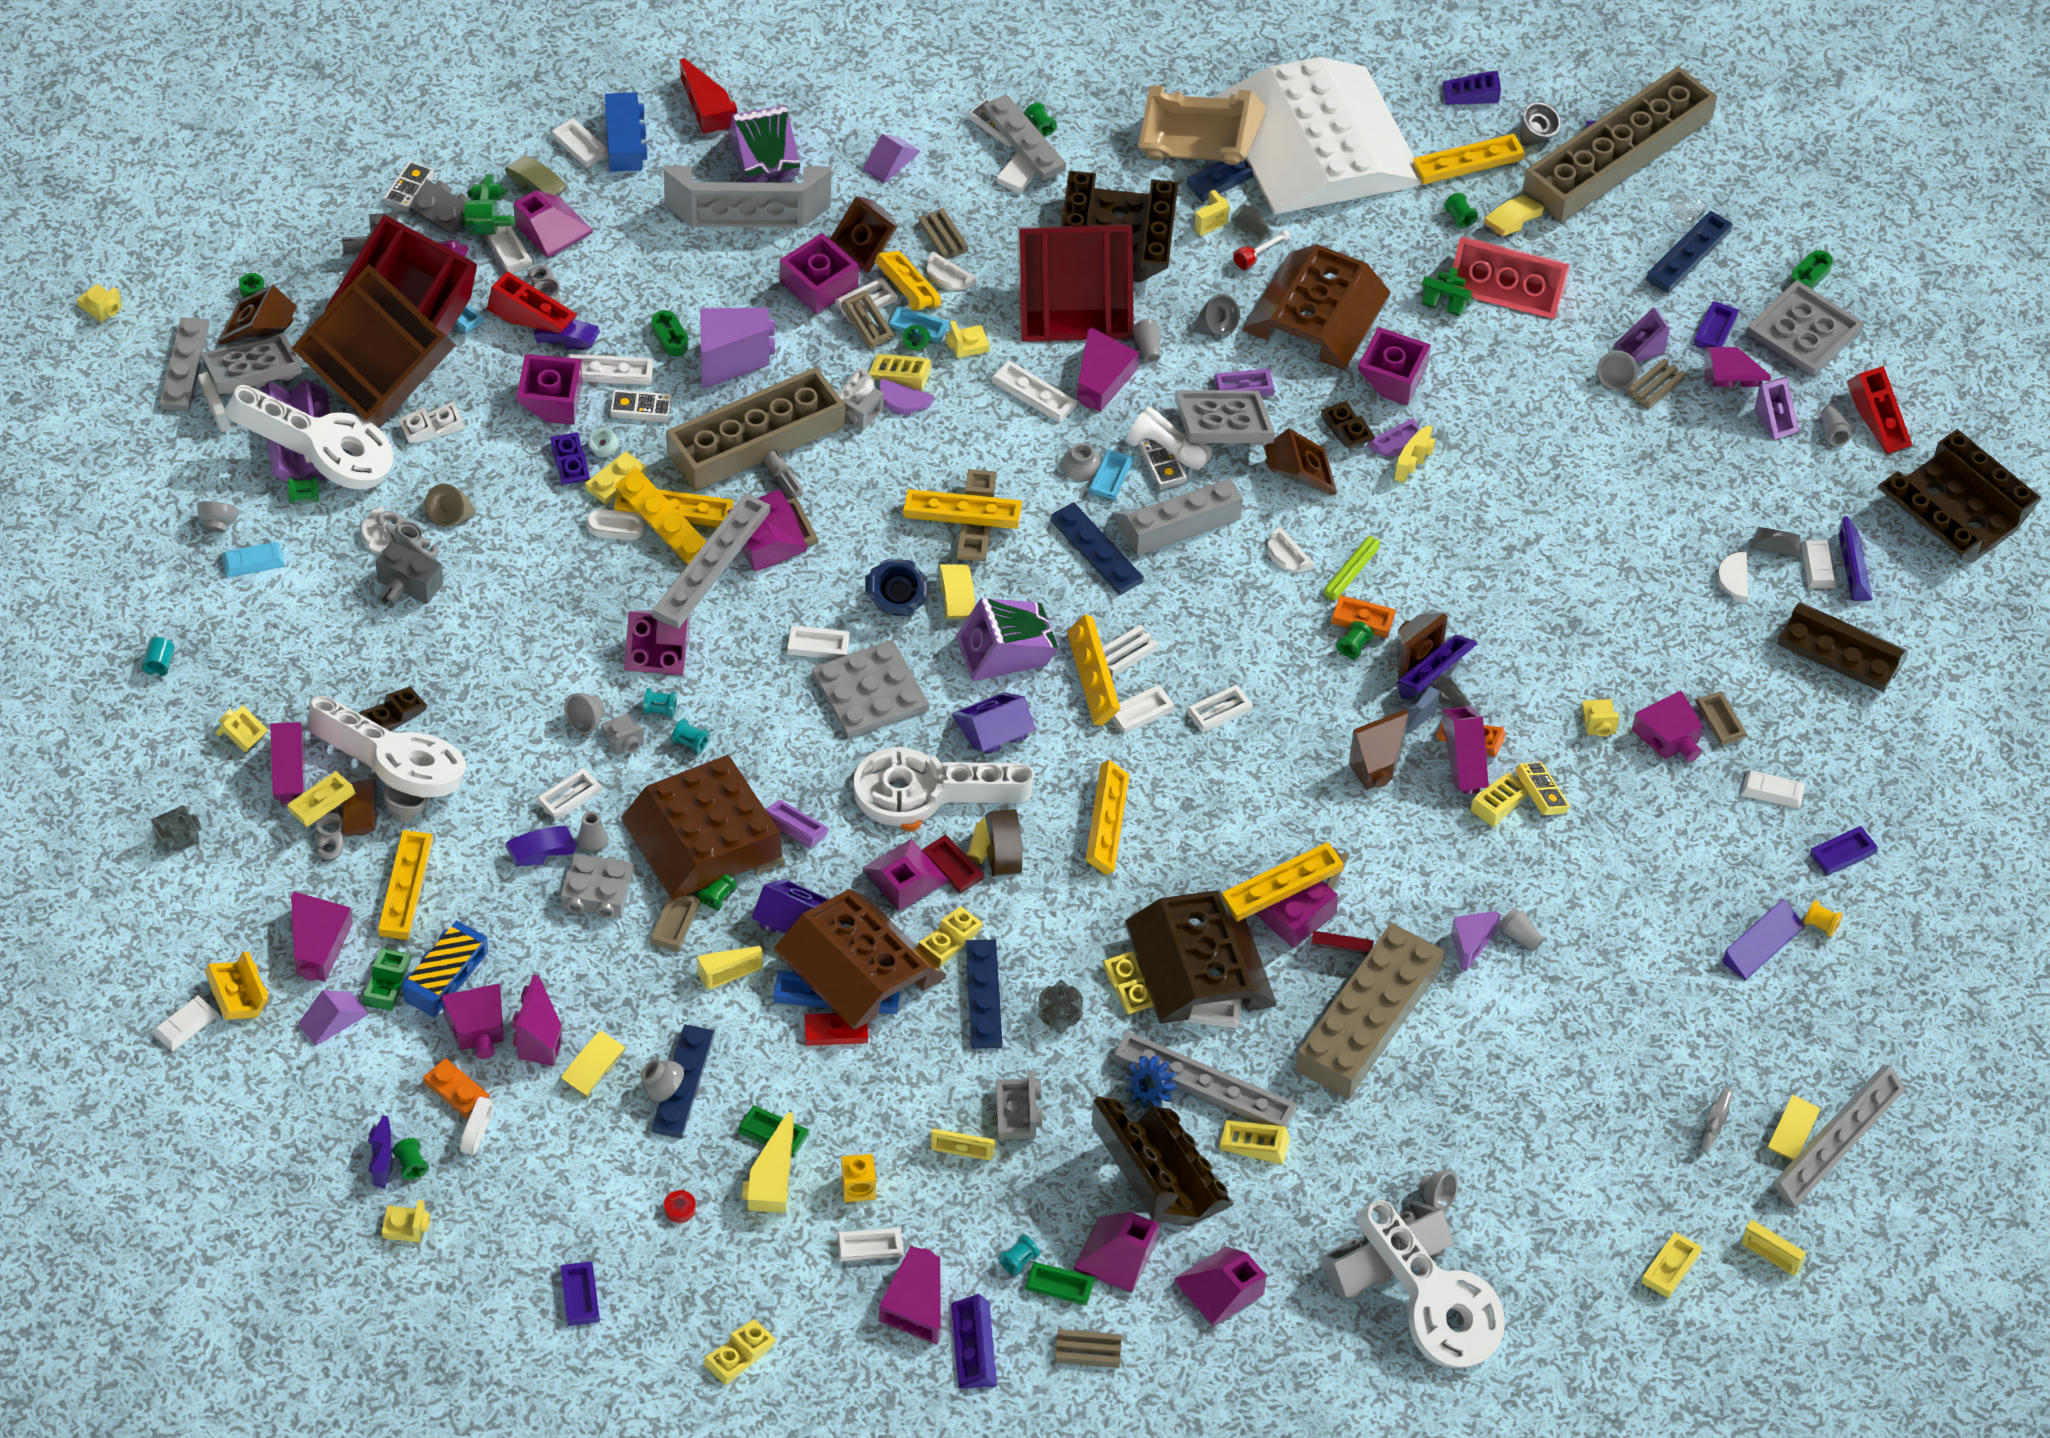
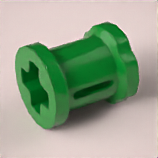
M1033 103L1024 111L1023 114L1043 137L1049 136L1056 131L1057 122L1054 118L1048 116L1043 103Z
M1454 193L1444 202L1443 207L1446 212L1452 214L1457 228L1463 229L1471 226L1478 219L1477 211L1470 208L1464 193Z
M313 476L312 479L308 480L288 478L290 504H294L295 500H314V502H319L317 476Z
M1353 621L1349 625L1347 635L1338 640L1336 644L1337 649L1342 655L1355 660L1361 655V648L1365 643H1369L1373 639L1374 634L1367 624L1361 621Z
M725 874L721 879L707 886L706 889H701L698 897L701 899V903L719 911L723 906V900L729 893H733L737 889V884L731 876Z
M416 1138L403 1139L392 1148L394 1156L400 1160L402 1166L401 1175L405 1180L422 1177L429 1170L427 1161L422 1159L419 1151L421 1144Z

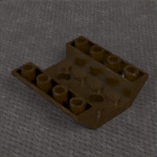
M1069 170L1061 226L1130 224L1132 226L1133 282L1141 283L1167 269L1169 266L1179 182L1151 179L1149 194L1095 188L1096 173ZM1124 212L1126 216L1119 218L1115 217L1113 213Z
M1958 429L1937 443L1934 457L1911 474L1905 476L1900 471H1897L1878 485L1880 491L1957 555L1972 561L1978 560L2015 533L2041 500V497ZM1937 488L1941 491V494H1931L1927 489ZM1969 523H1980L1983 526V528L1974 529L1970 527Z
M1215 890L1159 898L1125 920L1124 924L1159 1024L1189 1020L1194 1005L1242 998L1247 1011L1276 1007L1277 1002L1246 918L1238 922L1235 920L1222 900V892ZM1198 919L1204 925L1195 926L1189 920ZM1214 968L1221 972L1222 975L1213 976L1207 970Z
M1097 1096L1093 1100L1092 1127L1154 1221L1190 1226L1233 1205L1227 1195V1188L1222 1182L1217 1180L1211 1171L1212 1166L1210 1162L1201 1156L1195 1147L1196 1142L1194 1138L1185 1132L1179 1123L1181 1121L1180 1117L1175 1111L1170 1108L1152 1106L1137 1122H1130L1125 1114V1107L1117 1099Z

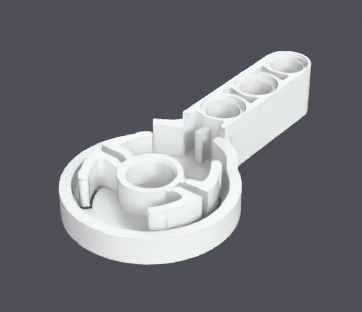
M247 385L238 386L225 407V414L231 421L301 455L303 453L306 463H313L319 472L338 485L351 489L373 488L385 479L392 467L393 450L387 437L374 424L357 415L331 413L320 418L312 417ZM343 449L349 450L355 456L347 454Z
M318 696L312 699L306 729L313 735L370 766L372 772H376L379 778L392 788L406 794L424 798L448 795L461 786L466 762L460 751L450 743L423 733L391 732L329 697Z
M892 747L870 754L859 764L854 775L853 793L858 807L869 818L885 825L902 826L901 824H914L921 819L924 821L931 817L941 805L950 802L1024 803L1032 796L1034 773L1031 767L1022 763H941L935 755L930 758L926 754L914 749ZM894 781H902L907 783L908 786L904 788H895L892 787L889 783Z
M1378 1200L1363 1207L1357 1215L1358 1226L1409 1293L1406 1309L1409 1310L1410 1333L1422 1354L1433 1363L1449 1369L1468 1368L1489 1358L1498 1348L1505 1327L1503 1307L1494 1289L1485 1280L1470 1272L1459 1270L1444 1271L1440 1269L1387 1201ZM1372 1210L1379 1214L1380 1224L1373 1221ZM1392 1236L1398 1239L1400 1243L1399 1250L1392 1246ZM1411 1262L1418 1266L1419 1276L1412 1273L1410 1268ZM1464 1283L1467 1284V1285L1472 1286L1473 1288H1475L1476 1290H1478L1479 1293H1478L1477 1291H1475L1474 1289H1472L1471 1287L1464 1285ZM1487 1305H1489V1307H1490L1493 1323H1492V1321H1491V1315H1490V1311H1489V1308H1488ZM1424 1308H1428V1316H1429L1430 1324H1431V1326L1433 1327L1432 1329L1430 1328V1325H1429V1322H1428L1427 1310H1425ZM1449 1309H1455L1463 1316L1464 1326L1460 1332L1450 1329L1446 1322V1313ZM1444 1341V1344L1456 1351H1460V1357H1458L1459 1352H1455L1443 1345L1442 1342Z

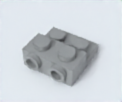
M574 854L570 871H567L561 893L562 909H567L574 914L583 912L597 914L606 919L612 917L622 918L634 872V863Z

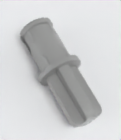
M778 450L767 452L763 457V462L772 472L774 482L781 485L789 498L801 497L803 490L794 476V469L785 463Z

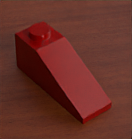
M685 58L679 59L680 79L702 134L729 129L732 115L738 113L735 101H730L727 91Z
M508 271L491 286L487 310L510 324L562 333L577 317V313Z
M1884 366L1859 373L1846 381L1856 409L1886 454L1913 446Z

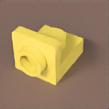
M1216 190L1209 192L1208 206L1202 207L1195 213L1194 230L1199 236L1228 224L1229 203Z
M97 283L77 298V305L98 321L103 322L109 316L116 315L122 307L120 291L115 287L107 291Z
M955 320L949 322V332L945 334L948 349L954 350L957 358L989 352L990 345L982 325L959 329Z
M1612 699L1582 701L1581 708L1587 735L1604 737L1616 734L1619 715L1617 712H1614Z
M242 705L236 712L229 709L218 720L221 726L215 733L220 737L225 732L246 753L267 733L268 729Z
M418 1200L416 1209L387 1205L382 1238L421 1242L422 1232H428L431 1217L430 1213L425 1211V1201Z

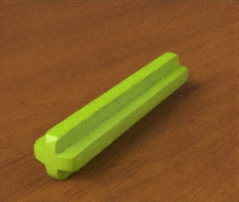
M1367 536L1324 587L1323 594L1326 598L1332 601L1339 598L1378 551L1380 544L1378 539H1375L1373 536Z

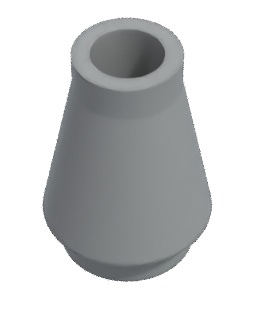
M1153 319L1138 321L1134 325L1133 335L1144 356L1145 362L1160 360V326Z
M1835 406L1823 408L1821 417L1823 419L1825 440L1833 446L1845 445L1851 439L1852 427Z
M588 811L583 814L577 836L579 846L589 852L598 851L607 843V834L601 823L600 815L595 811Z
M1515 907L1499 923V926L1503 929V934L1528 947L1532 952L1545 939L1524 911H1518Z

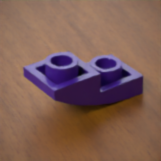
M573 320L562 333L536 329L533 335L537 343L549 342L553 344L563 341L566 350H586L593 346L600 330L598 326Z
M579 433L550 437V445L561 485L588 481L590 475L585 453L582 451Z
M565 825L543 828L522 834L507 841L505 847L516 866L543 865L546 856L574 854L577 844Z
M382 1115L378 1125L372 1126L368 1137V1143L372 1146L373 1155L369 1164V1173H372L374 1186L386 1188L392 1168L393 1146L389 1118Z

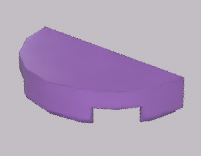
M881 379L879 390L884 393L885 406L895 413L911 415V412L919 411L923 408L924 410L928 409L934 402V395Z
M1412 418L1375 437L1373 441L1367 443V447L1375 453L1384 456H1400L1406 444L1418 432V424Z

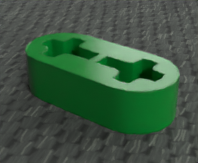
M1823 250L1811 252L1792 271L1790 284L1792 285L1798 280L1813 289L1830 273L1833 264L1832 256Z
M668 310L654 313L651 319L652 331L663 350L673 357L686 354L689 348V338L676 315ZM664 321L665 324H669V329H666L665 325L660 322ZM671 338H674L675 341H676V343H678V344H680V345H676L675 343H671Z

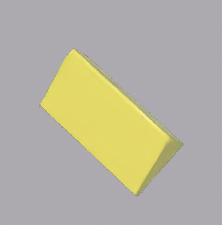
M932 1128V1150L993 1160L996 1140Z

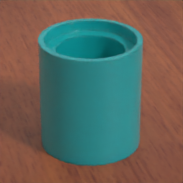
M163 637L151 638L142 662L143 671L149 675L158 673L159 676L167 675L175 650L174 644Z

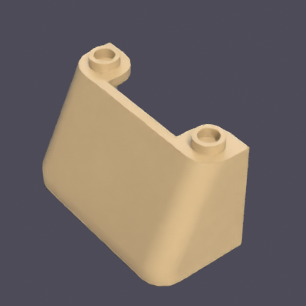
M1150 85L1138 148L1147 154L1146 157L1148 159L1161 161L1163 158L1215 160L1223 161L1229 165H1238L1239 162L1246 159L1264 118L1266 106L1252 90H1239L1238 96L1230 94V99L1190 97L1184 96L1180 91H1175L1174 94L1164 93L1163 86Z

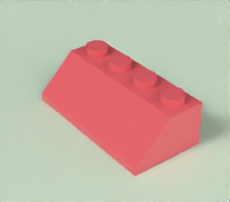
M1460 237L1453 267L1458 269L1457 277L1466 279L1465 286L1461 288L1471 290L1473 299L1555 319L1571 266L1570 263L1467 237Z

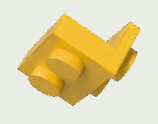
M249 951L242 952L237 962L209 963L204 972L224 1020L259 1017L268 1001V991L262 984L257 965L253 962Z

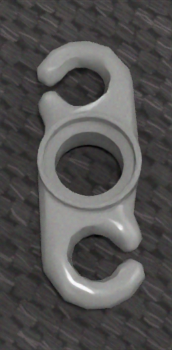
M545 265L532 267L528 272V276L531 278L530 282L534 288L539 291L545 288L552 289L554 293L547 296L563 305L564 302L560 298L559 284L552 270ZM539 272L545 274V276L541 279L533 277L536 273Z
M384 511L378 514V525L383 526L384 519L394 524L385 525V529L393 534L395 543L431 559L438 556L439 549L436 545L431 546V551L423 549L422 546L427 547L431 543L422 536V530L417 524L406 520L395 512ZM402 532H403V533L410 534V535H412L414 538H409V537L403 535Z
M343 803L338 805L339 809L335 812H328L316 821L317 846L322 848L324 845L330 844L335 847L334 851L328 853L322 849H317L316 854L324 860L336 859L343 852L344 828L343 810L341 809ZM329 823L336 824L339 827L332 833L322 830V827Z
M1730 1086L1722 1090L1717 1102L1714 1103L1710 1111L1701 1143L1703 1151H1708L1712 1148L1718 1134H1721L1722 1125L1726 1122L1730 1109L1729 1105L1733 1096V1088Z

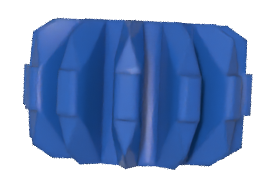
M1157 1055L1152 1056L1150 1061L1147 1056L1140 1057L1139 1063L1132 1062L1129 1065L1133 1073L1124 1074V1079L1131 1082L1130 1085L1124 1088L1125 1091L1130 1092L1133 1090L1135 1094L1132 1096L1131 1101L1135 1103L1141 1099L1142 1108H1148L1151 1103L1153 1106L1161 1107L1162 1100L1168 1102L1172 1099L1169 1091L1177 1089V1085L1170 1082V1079L1176 1077L1177 1073H1167L1166 1070L1169 1068L1170 1062L1165 1061L1159 1065L1160 1059ZM1152 1076L1151 1081L1155 1080L1156 1086L1149 1088L1148 1085L1150 1083H1146V1078Z

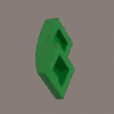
M381 948L372 966V977L363 993L362 1005L393 1011L410 965L411 954Z

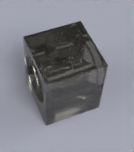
M184 805L150 819L153 837L166 858L200 843L198 831H201L200 822L195 814H189Z

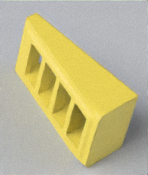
M877 354L869 374L875 380L881 381V379H885L923 391L931 373V360L922 357ZM882 363L887 364L885 370H879ZM892 366L897 367L895 371H891Z
M1508 772L1481 791L1472 800L1470 811L1492 827H1495L1529 793L1523 783ZM1508 782L1511 783L1513 786L1518 788L1519 791L1516 792L1506 784ZM1503 789L1512 796L1509 797L1500 790ZM1497 795L1499 798H1501L1502 800H1504V802H1501L1499 799H1497V798L1494 797V796ZM1488 801H1491V802L1494 803L1497 807L1495 808L1493 805H1491L1490 803H1488Z
M760 946L700 955L696 957L697 973L706 989L710 990L761 970L763 967V951Z
M1226 1120L1218 1147L1219 1150L1283 1164L1290 1137L1286 1126ZM1234 1132H1240L1238 1141L1232 1142ZM1247 1134L1252 1135L1250 1144L1245 1143ZM1260 1137L1264 1138L1263 1145H1258Z

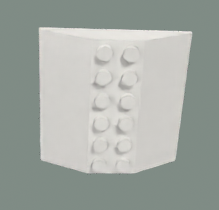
M1323 57L1270 66L1216 95V98L1230 99V94L1238 96L1239 90H1252L1266 106L1264 118L1246 156V161L1252 167L1253 174L1274 215L1423 185L1413 165L1414 156L1365 66Z

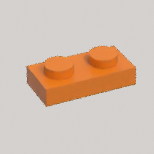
M1340 595L1331 624L1349 628L1353 621H1361L1371 628L1374 635L1388 639L1395 619L1396 609Z
M446 1058L423 1076V1083L466 1119L471 1116L480 1096L490 1099L489 1094Z

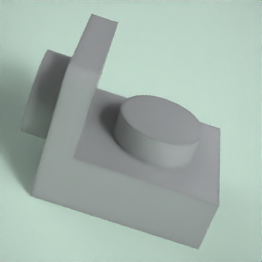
M876 388L867 396L864 395L858 404L846 398L842 400L845 404V423L851 427L855 426L862 431L884 410V393Z
M629 713L601 724V730L616 755L625 752L632 753L644 745L643 728L641 725H635Z

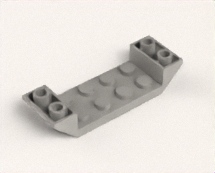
M664 165L665 207L691 227L803 228L831 207V167L803 166V183L692 182V166Z

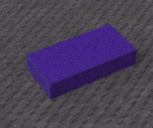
M1713 301L1693 345L1703 349L1705 347H1723L1738 317L1739 309Z
M1859 826L1811 848L1810 855L1826 876L1875 854L1878 846L1863 827Z
M593 1262L560 1265L567 1325L600 1322Z

